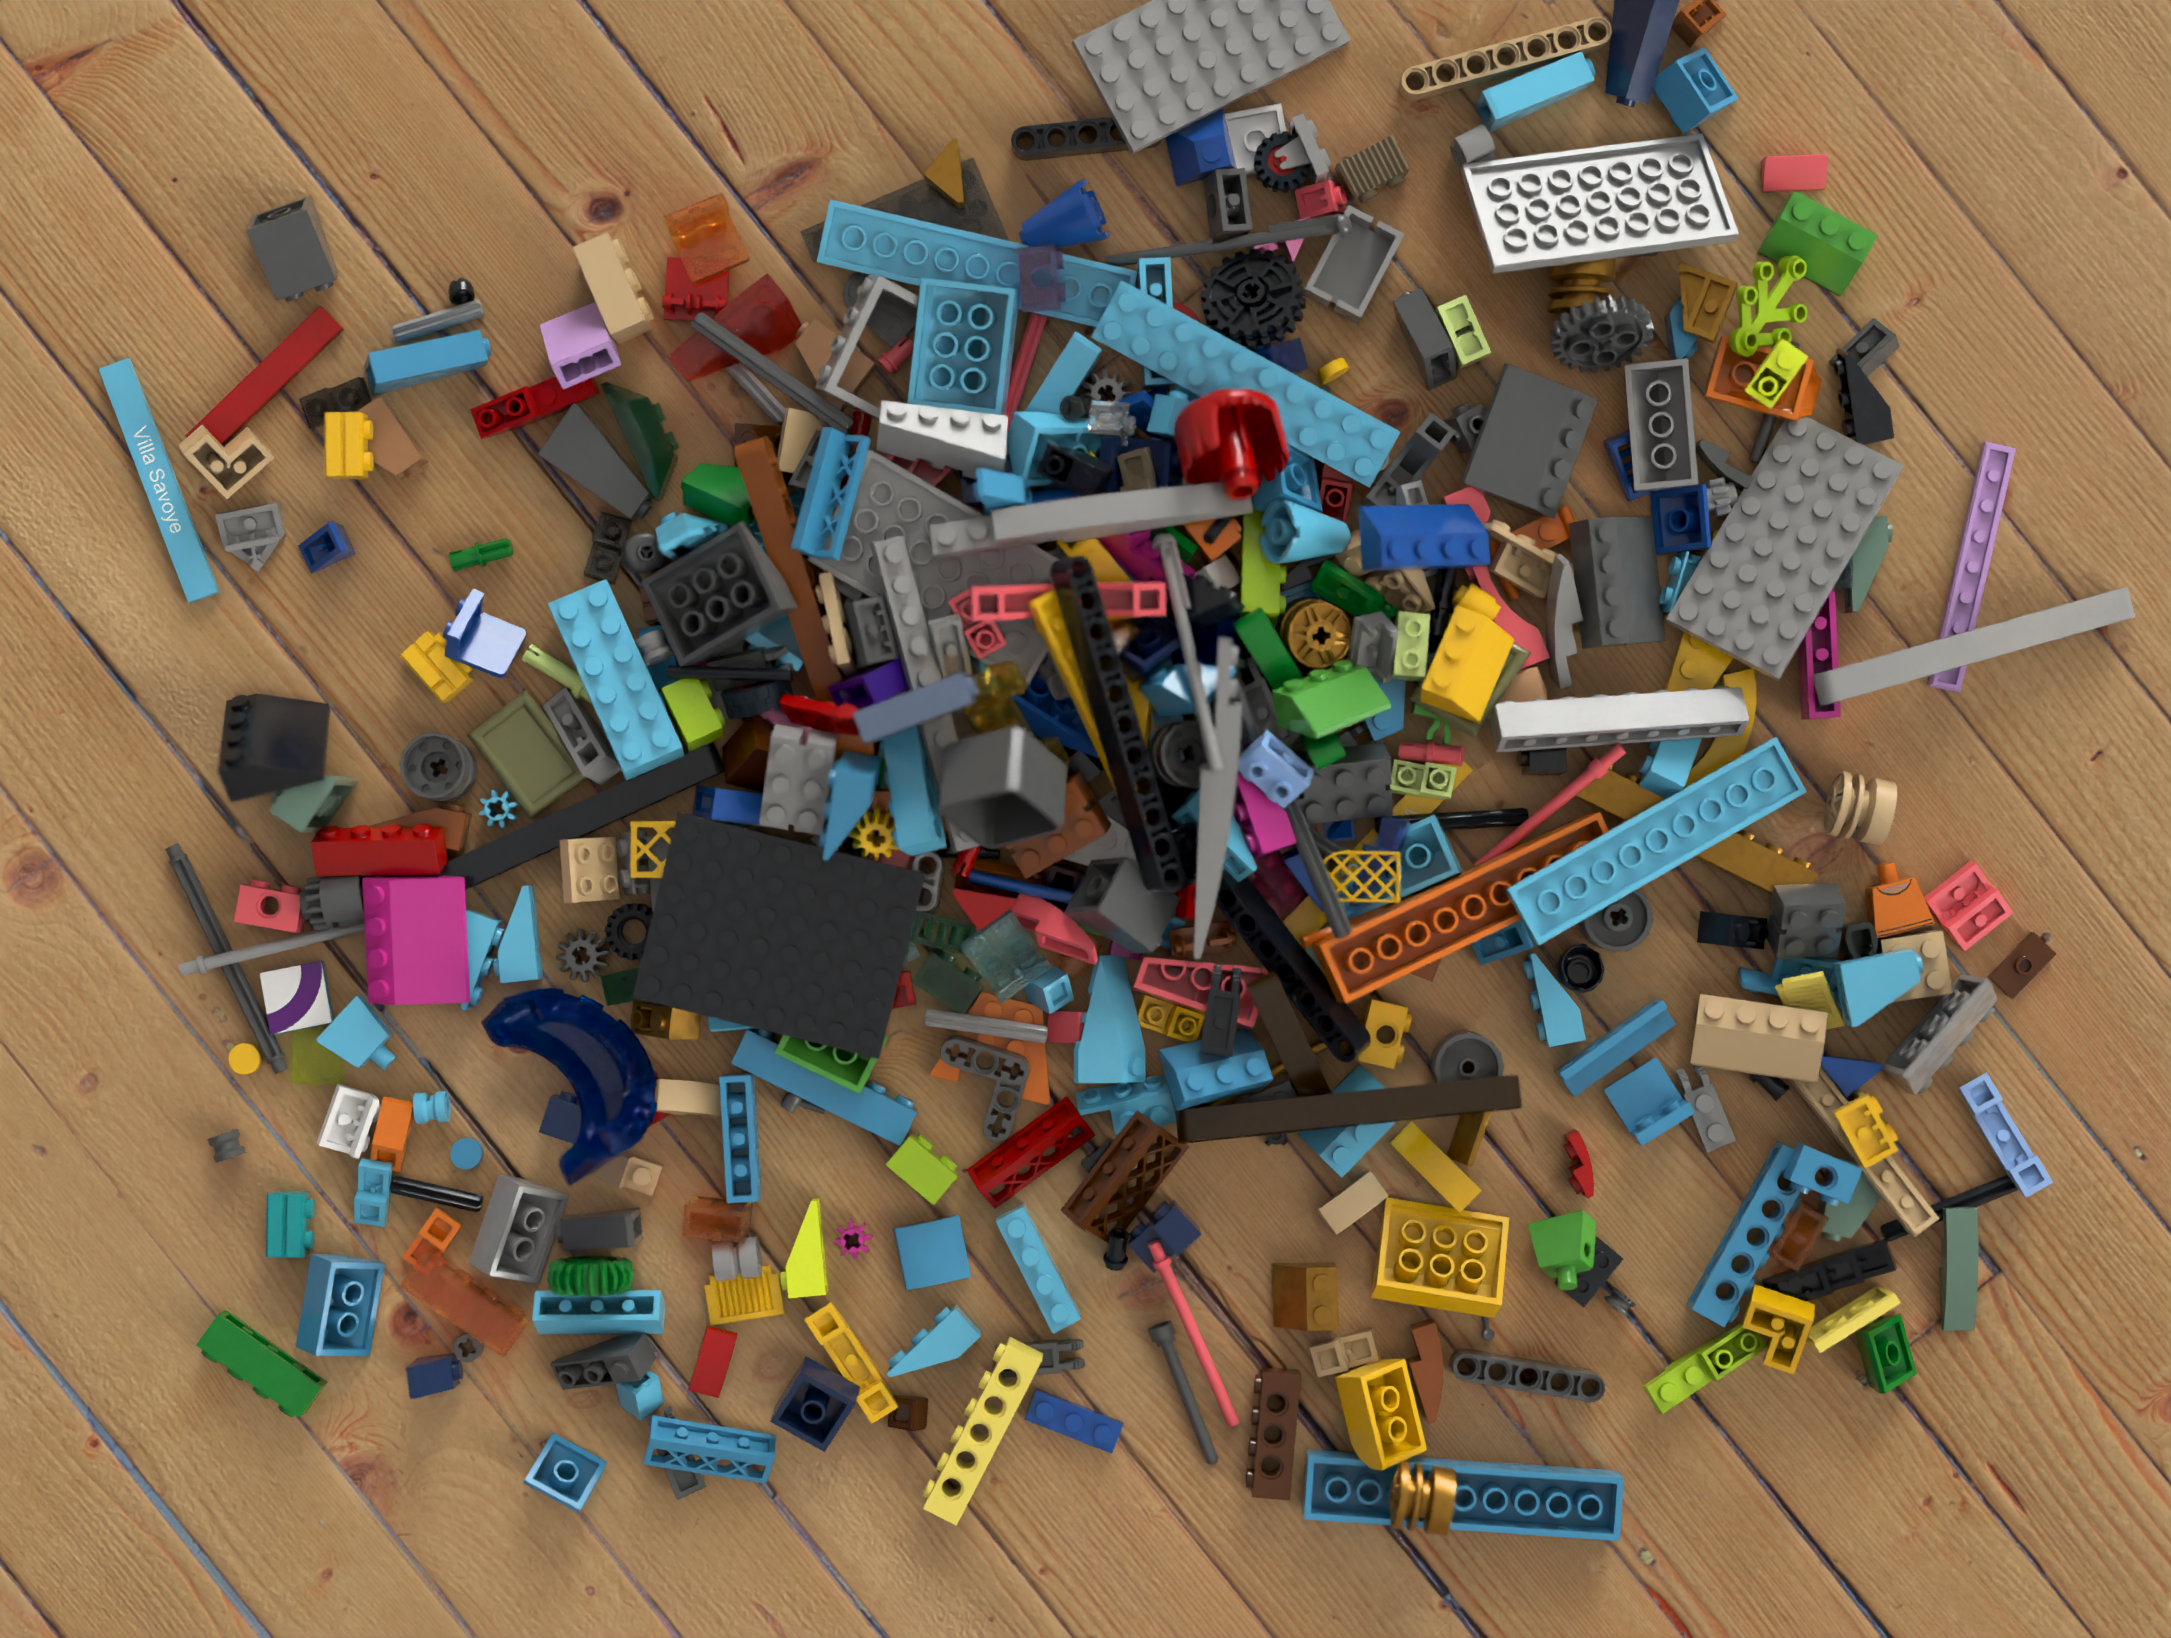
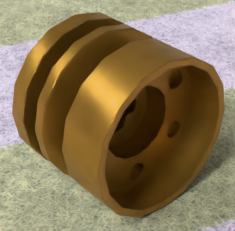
M1616 258L1549 266L1548 278L1562 283V286L1548 290V296L1558 300L1547 303V312L1555 315H1560L1561 313L1571 314L1570 307L1581 308L1583 300L1591 304L1597 296L1600 301H1604L1608 295H1611L1613 298L1615 292L1612 289L1600 286L1615 280Z
M1304 596L1289 602L1285 607V614H1279L1278 624L1275 625L1276 632L1292 658L1308 667L1325 668L1332 666L1346 655L1350 647L1352 629L1347 616L1341 609L1316 597ZM1320 629L1322 634L1317 636V640L1312 638V635Z
M1400 1461L1396 1474L1392 1479L1389 1494L1391 1527L1401 1529L1406 1515L1408 1531H1413L1418 1518H1423L1425 1533L1447 1536L1451 1526L1455 1503V1469L1433 1466L1428 1479H1424L1423 1467L1420 1463H1416L1410 1477L1409 1462Z

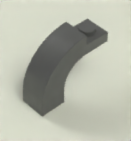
M1431 412L1362 501V504L1365 506H1396V487L1418 481L1456 431Z

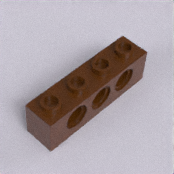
M1262 1366L1261 1375H1255L1254 1394H1259L1258 1406H1252L1251 1425H1256L1255 1437H1250L1248 1456L1254 1457L1253 1469L1247 1468L1246 1487L1251 1488L1252 1497L1290 1500L1301 1380L1299 1370ZM1274 1394L1281 1395L1284 1398L1282 1406L1277 1409L1267 1406L1268 1398ZM1270 1426H1277L1281 1429L1280 1436L1275 1440H1269L1264 1436L1265 1430ZM1268 1457L1278 1460V1466L1272 1471H1266L1261 1467L1263 1460Z

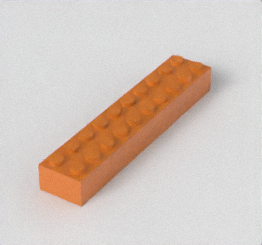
M1588 812L1351 925L1352 932L1347 937L1337 939L1332 934L1311 944L1337 1002L1348 1003L1521 920L1505 889L1606 833L1608 828L1601 813Z

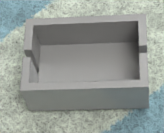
M1348 205L1343 215H1346L1351 220L1352 230L1343 239L1340 238L1339 233L1333 234L1304 290V296L1325 307H1328L1331 302L1335 304L1333 311L1358 323L1396 252L1404 233L1379 221L1373 232L1369 230V227L1374 217Z
M775 724L771 735L759 826L788 830V826L791 824L795 825L794 831L821 835L826 822L823 814L826 800H829L830 795L828 779L830 770H833L838 734L810 729L805 746L800 745L804 728Z

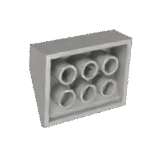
M1961 974L1951 985L1953 993L1942 995L1882 1064V1071L1907 1093L1916 1095L1918 1092L1923 1093L1933 1081L1931 1077L1938 1068L1942 1070L1952 1061V1052L1959 1045H1965L1974 1035L1972 1029L1979 1021L1984 1022L1993 1014L1995 1010L1993 1005L1998 999L1992 983L1987 978Z

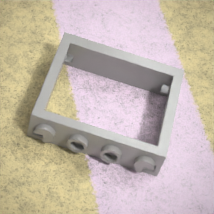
M869 274L868 278H865L863 285L857 289L859 297L854 307L851 306L844 316L843 323L845 326L841 334L837 335L831 343V356L827 364H823L818 371L820 375L815 389L879 422L880 408L838 387L837 384L881 291L884 290L917 309L919 296L880 275Z

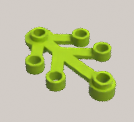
M1784 256L1780 259L1777 267L1780 278L1769 295L1767 281L1771 280L1774 275L1773 265L1770 262H1757L1753 266L1752 274L1755 279V287L1741 286L1736 293V299L1739 303V327L1732 331L1729 338L1730 348L1733 352L1742 357L1751 356L1756 352L1758 346H1775L1780 340V336L1791 343L1792 334L1788 328H1775L1771 333L1759 332L1767 322L1788 320L1791 323H1802L1806 320L1808 311L1804 304H1791L1788 308L1775 309L1792 282L1800 280L1806 274L1807 265L1801 257ZM1755 304L1756 314L1751 320V305Z

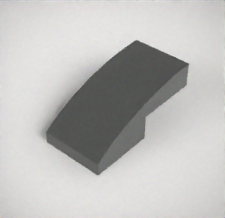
M1703 439L1696 442V453L1719 478L1724 477L1726 483L1733 482L1735 488L1741 492L1744 488H1749L1754 477L1725 464L1731 452Z

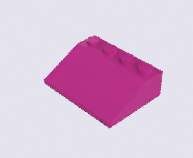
M374 875L363 878L368 1003L412 1005L470 1002L465 877Z

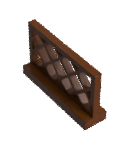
M1137 1110L1060 1211L1079 1228L1091 1232L1108 1243L1107 1224L1116 1221V1225L1112 1229L1113 1231L1115 1228L1126 1230L1189 1146L1185 1143H1178L1177 1137ZM1176 1145L1169 1156L1164 1157V1149ZM1156 1153L1155 1161L1146 1164V1157ZM1154 1171L1152 1178L1145 1182V1174ZM1137 1178L1136 1186L1127 1189V1181ZM1135 1196L1132 1204L1126 1207V1199ZM1117 1203V1211L1108 1214V1206Z

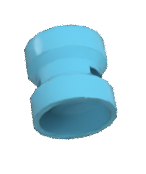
M437 1091L431 1096L425 1092L414 1094L413 1113L416 1124H426L430 1119L437 1120L438 1122L450 1121L451 1104L448 1091Z

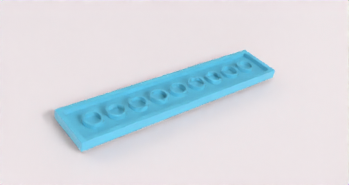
M831 199L817 258L818 263L866 274L880 275L887 279L917 286L921 285L922 277L1019 289L1018 309L1097 327L1121 280L1135 287L1138 271Z
M1122 280L1092 335V338L1201 397L1219 389H1251L1267 394L1279 407L1288 444L1369 488L1400 434L1399 430Z
M1774 737L1688 785L1682 791L1667 797L1505 889L1533 942L1535 945H1540L1807 791L1777 737Z

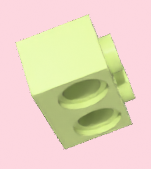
M1463 295L1435 309L1434 312L1453 345L1455 364L1458 370L1489 356L1491 350L1467 295Z
M1399 611L1394 616V625L1399 630L1391 679L1421 682L1426 677L1431 614Z

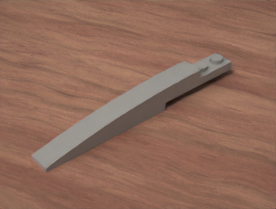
M1209 483L1110 493L991 510L990 516L930 525L933 555L935 559H942L1062 539L1063 543L1247 514L1252 513L1250 497L1242 500L1230 499L1223 492V485L1221 483Z
M1219 637L1215 721V736L1223 771L1211 773L1209 764H1201L1194 959L1201 958L1217 898L1231 826L1239 762L1242 702H1229V698H1236L1237 679H1230L1231 666H1237L1238 647L1231 646L1232 638Z

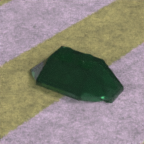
M605 382L601 384L652 498L656 502L663 500L678 460L675 450L679 449V445L673 432L667 433L662 424L667 419L659 402L653 404L649 397L612 383Z

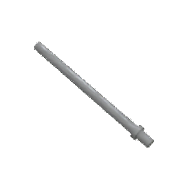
M365 924L315 930L209 957L200 955L196 957L197 960L179 964V971L181 976L200 972L201 975L206 974L209 969L365 931Z

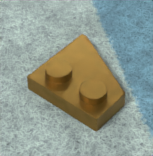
M1680 262L1678 267L1684 333L1714 344L1738 287V282Z

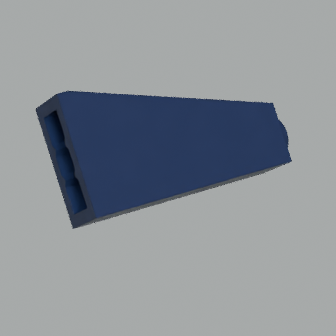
M1614 0L1605 93L1617 96L1616 103L1634 107L1635 102L1649 103L1679 0Z

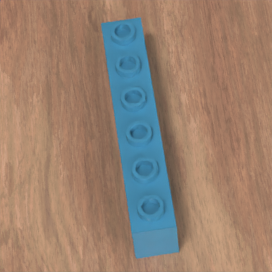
M1776 1141L1686 1303L1692 1310L1724 1328L1727 1322L1731 1323L1736 1318L1740 1308L1737 1304L1743 1294L1747 1295L1751 1291L1755 1279L1752 1277L1757 1268H1762L1767 1262L1770 1255L1768 1248L1773 1239L1777 1241L1785 1229L1783 1221L1788 1212L1793 1213L1800 1202V1196H1798L1800 1191L1791 1188L1790 1184L1783 1189L1778 1187L1777 1179L1782 1173H1785L1794 1151ZM1768 1200H1773L1775 1202V1211L1769 1216H1764L1762 1213L1763 1204ZM1752 1228H1759L1760 1238L1758 1241L1748 1243V1231ZM1743 1255L1745 1265L1740 1270H1733L1731 1266L1733 1258ZM1721 1283H1729V1294L1723 1298H1718L1716 1295L1717 1287Z

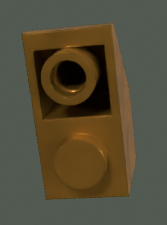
M633 1002L630 1033L673 1040H699L701 1014L657 1003Z

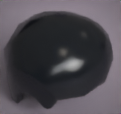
M1584 943L1567 948L1560 955L1556 966L1560 982L1566 988L1576 993H1586L1594 990L1601 983L1605 970L1600 953Z

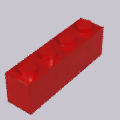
M390 824L380 828H370L368 825L339 828L336 825H329L319 829L310 842L316 876L440 874L448 861L443 827H432L430 824H419L414 827H401L397 824Z

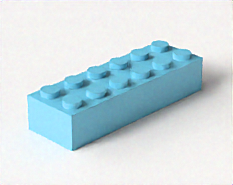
M607 579L548 603L554 622L625 780L627 781L683 757V747Z

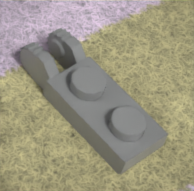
M1694 1065V1071L1701 1083V1086L1694 1089L1691 1088L1687 1073L1680 1068L1675 1073L1683 1091L1682 1097L1690 1103L1695 1111L1691 1115V1119L1705 1152L1708 1153L1736 1141L1714 1085L1710 1082L1705 1068Z

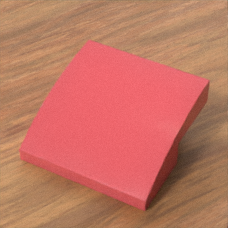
M1971 860L1924 896L1931 913L1964 952L2013 914V911L1998 889L1991 886L1978 865Z

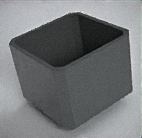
M1019 725L951 742L943 750L938 813L982 847L993 849L1061 832L1064 824L1067 765Z

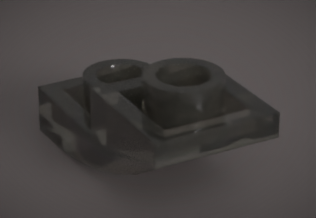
M363 377L354 378L333 388H323L299 399L306 421L311 429L324 425L325 412H356L372 401Z
M601 512L592 539L593 546L584 570V577L599 581L607 579L608 583L615 585L622 563V548L629 537L631 529V519Z

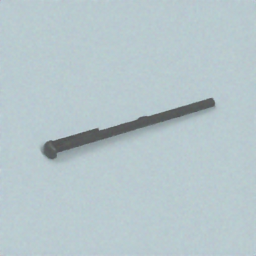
M1343 214L1268 225L1269 231L1233 236L1219 241H1213L1212 237L1200 242L1106 256V264L1125 266L1137 264L1139 258L1170 257L1171 259L1339 233L1340 238L1343 239L1350 234L1352 223Z

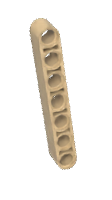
M1593 17L1412 66L1403 73L1399 83V92L1405 100L1417 101L1543 67L1581 51L1583 55L1594 53L1606 45L1612 34V28L1605 18ZM1591 28L1598 29L1602 33L1603 39L1600 41L1592 40L1588 35V30ZM1568 37L1573 47L1570 49L1562 48L1558 44V38ZM1527 46H1539L1542 50V56H1531L1528 53ZM1500 53L1508 54L1512 58V64L1507 66L1500 64L1497 55ZM1470 61L1478 62L1482 67V72L1479 74L1471 73L1467 68V63ZM1440 69L1448 70L1452 75V80L1449 82L1440 81L1436 72ZM1412 77L1420 80L1422 88L1411 90L1407 86L1406 80Z

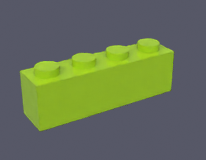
M1251 501L1252 513L1242 514L1240 603L1245 608L1240 613V618L1261 606L1271 624L1277 625L1279 614H1285L1286 595H1280V584L1286 583V565L1270 562L1262 553L1260 536H1265V525H1261L1264 513L1255 509Z

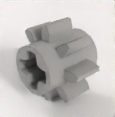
M1724 477L1707 481L1708 512L1713 511L1714 517L1727 515L1729 512H1732L1731 506L1738 502L1734 483H1725Z

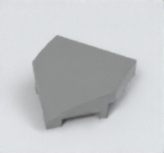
M279 501L221 512L215 515L222 545L225 547L224 550L228 553H233L250 564V567L258 572L286 533Z

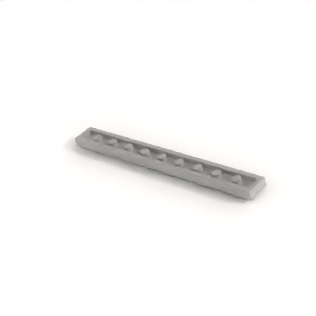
M894 537L870 544L909 692L942 680L904 537ZM951 713L919 726L938 800L943 750L949 743L958 741ZM943 817L953 853L980 846V844Z

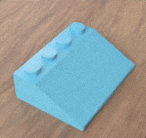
M921 277L907 404L1006 415L1020 297L1019 289Z

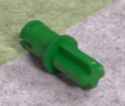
M507 538L485 544L477 542L473 547L449 552L450 564L455 572L476 565L484 567L487 565V562L512 556L513 546Z

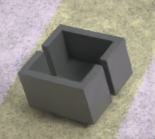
M1836 883L1774 885L1771 902L1773 914L1769 916L1767 941L1776 959L1838 956L1842 934L1839 927H1843L1846 901Z

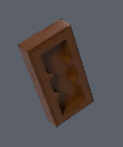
M2030 932L1996 967L1988 978L2010 999H2014L2048 964L2056 953L2036 933Z

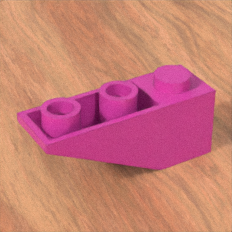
M1238 770L1233 815L1242 826L1243 837L1253 859L1285 849L1297 843L1287 813L1276 802L1269 800L1264 791L1256 784L1246 780Z

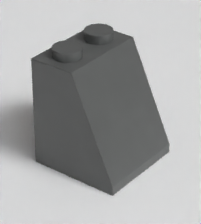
M311 196L251 217L246 231L276 301L283 298L286 301H293L304 295L303 291L315 288L316 291H321L334 285L333 281L337 279L338 271Z
M1127 857L1091 860L1064 914L1134 953H1153L1162 941V934L1167 924L1176 914V907L1180 898L1172 892H1149L1144 885L1139 867Z

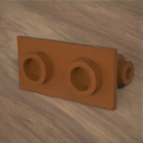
M1228 920L1210 923L1201 956L1232 951V945L1236 944V935L1234 932H1230ZM1195 926L1168 930L1172 959L1194 958Z

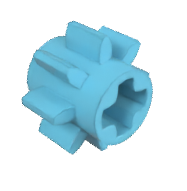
M491 790L492 798L489 800L485 798L480 799L485 806L484 810L479 812V815H486L489 818L487 826H492L496 821H499L500 827L506 828V820L508 818L517 819V816L513 814V808L517 807L519 803H511L508 800L511 792L506 791L502 797H499L497 790ZM503 802L502 809L505 810V813L495 816L496 810L493 808V804Z

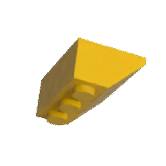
M1457 605L1421 688L1420 702L1480 724L1514 643V638L1487 616Z

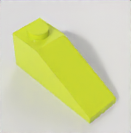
M820 1197L811 1200L786 1264V1271L781 1272L782 1290H788V1298L826 1295L828 1292Z

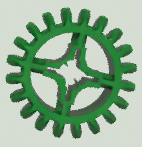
M590 1255L555 1259L549 1264V1272H547L549 1290L555 1294L568 1296L621 1294L632 1288V1280H634L632 1262L620 1256Z

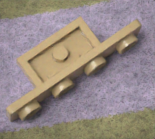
M1493 520L1492 523L1481 522L1489 535L1501 542L1488 571L1532 596L1544 599L1548 591L1554 557L1558 554L1549 549H1538L1534 546L1535 541L1527 536L1512 534L1509 532L1510 526L1498 520ZM1570 563L1574 578L1573 563Z

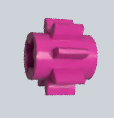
M850 1219L847 1229H844L842 1226L837 1227L836 1230L842 1236L835 1239L833 1244H841L843 1249L840 1256L849 1252L852 1253V1257L856 1260L860 1249L866 1253L869 1252V1247L864 1243L871 1240L873 1235L865 1234V1222L859 1227L854 1226L853 1220ZM854 1233H857L860 1245L854 1243L852 1246L848 1245L847 1241L849 1238L846 1234L852 1236Z

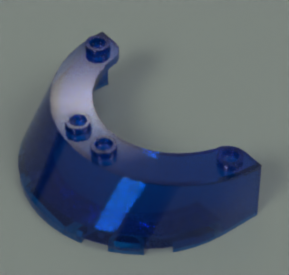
M541 988L503 998L483 1019L481 1024L488 1037L497 1046L525 1049L544 1057L554 1064L572 1085L580 1104L581 1127L575 1143L559 1159L560 1171L568 1186L624 1154L644 1137L656 1113L657 1102H654V1087L657 1083L651 1061L644 1047L622 1019L616 1021L603 1010L604 1005L585 995L576 997L564 993V989Z

